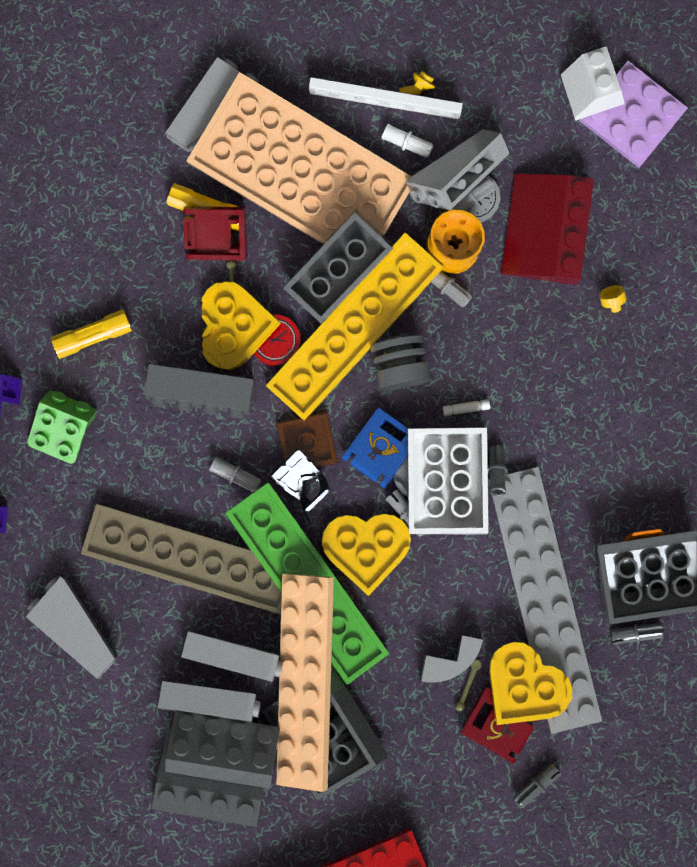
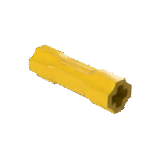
M176 183L171 187L167 199V205L182 211L186 206L237 207L201 195L192 189ZM239 223L231 224V228L239 232Z
M122 309L94 323L52 336L51 340L58 358L61 359L105 339L116 338L129 333L132 329L126 313Z

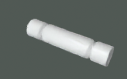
M489 399L481 400L480 402L473 401L452 406H442L444 416H450L452 414L457 415L489 410Z

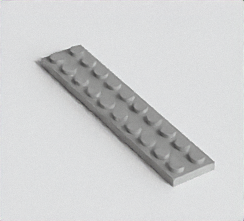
M539 467L505 475V495L491 496L528 645L540 655L544 666H554L561 670L569 678L572 686V700L569 702L567 709L559 716L547 719L550 733L553 734L602 722Z

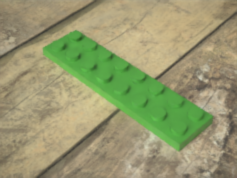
M266 483L225 512V515L281 594L282 574L285 573L334 577L331 664L346 685L389 654L269 483Z

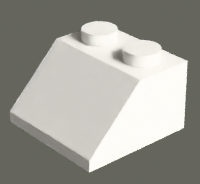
M607 46L582 54L561 74L575 121L625 104Z

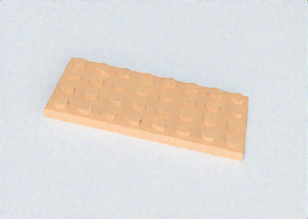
M240 72L186 161L322 244L355 209L384 235L410 192L406 181L412 177Z

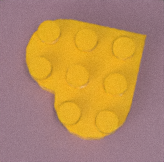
M234 282L215 283L206 290L201 300L203 302L201 308L202 318L207 324V328L202 334V353L207 361L215 367L232 371L244 364L281 322L246 289Z
M381 514L372 517L367 522L358 517L346 515L337 517L328 524L323 532L322 546L329 560L369 596L405 557L410 549L411 537L405 523L394 515Z
M512 642L502 645L493 653L489 673L496 725L550 719L559 716L567 709L569 702L572 700V686L569 678L554 666H544L540 655L532 647L525 643Z

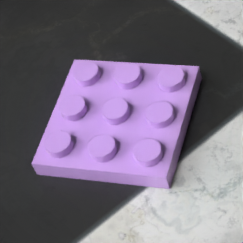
M627 61L616 74L625 104L584 117L579 121L640 168L684 114L687 107Z

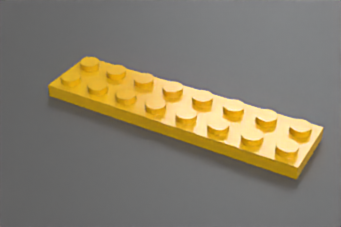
M404 233L394 244L393 249L342 301L269 381L266 387L305 421L370 350V346L374 345L444 267L410 236Z

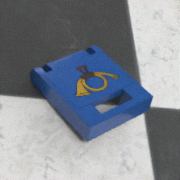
M378 408L344 453L342 459L347 462L353 454L356 455L350 465L375 483L383 474L385 478L381 481L380 486L385 489L408 458V428ZM386 422L406 435L401 442L382 429Z

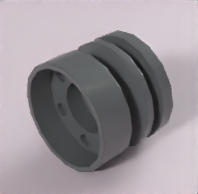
M395 336L370 346L371 354H383L374 358L373 364L386 365L385 369L376 372L379 391L412 387L432 380L429 363L416 362V358L426 354V349L424 348L414 349L424 344L423 336Z

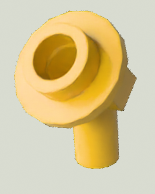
M421 71L420 74L414 72L415 85L401 87L399 92L418 95L424 90L434 89L435 85L432 83L434 78L424 71Z

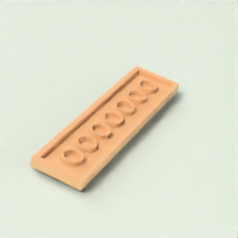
M292 573L282 574L280 661L283 662L279 677L278 727H280L277 745L276 785L320 792L328 790L334 577Z

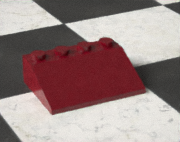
M515 174L501 270L502 275L577 285L580 282L594 179L571 175Z

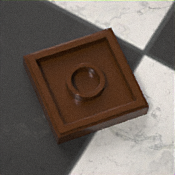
M327 412L308 416L305 421L302 418L276 423L284 461L296 449H300L317 468L338 463Z

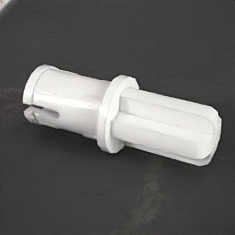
M387 124L382 135L383 140L402 147L403 151L407 149L425 158L430 155L433 149L432 143L413 136L411 131L407 133L390 124Z

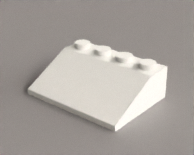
M487 428L408 429L409 534H488Z

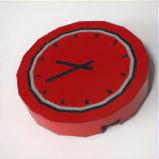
M276 314L273 316L281 324L254 353V356L259 361L270 366L286 364L299 350L301 345L300 332L296 324L288 317Z

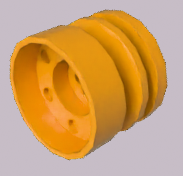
M450 210L442 213L435 220L426 242V252L444 267L443 272L458 274L468 270L476 262L485 242V231L481 222L473 214L464 210ZM451 241H454L455 245H459L457 249H454L452 245L449 246Z

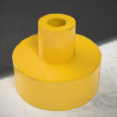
M610 286L599 293L602 306L611 308V311L614 313L619 312L621 305L627 300L622 286Z

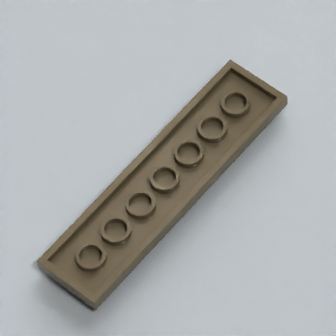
M96 504L81 551L82 555L281 614L282 594L251 550Z

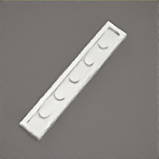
M310 78L309 93L314 95L454 119L460 118L463 104L317 78Z

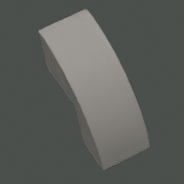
M461 635L456 661L425 655L420 681L442 682L458 676L476 659L483 640Z

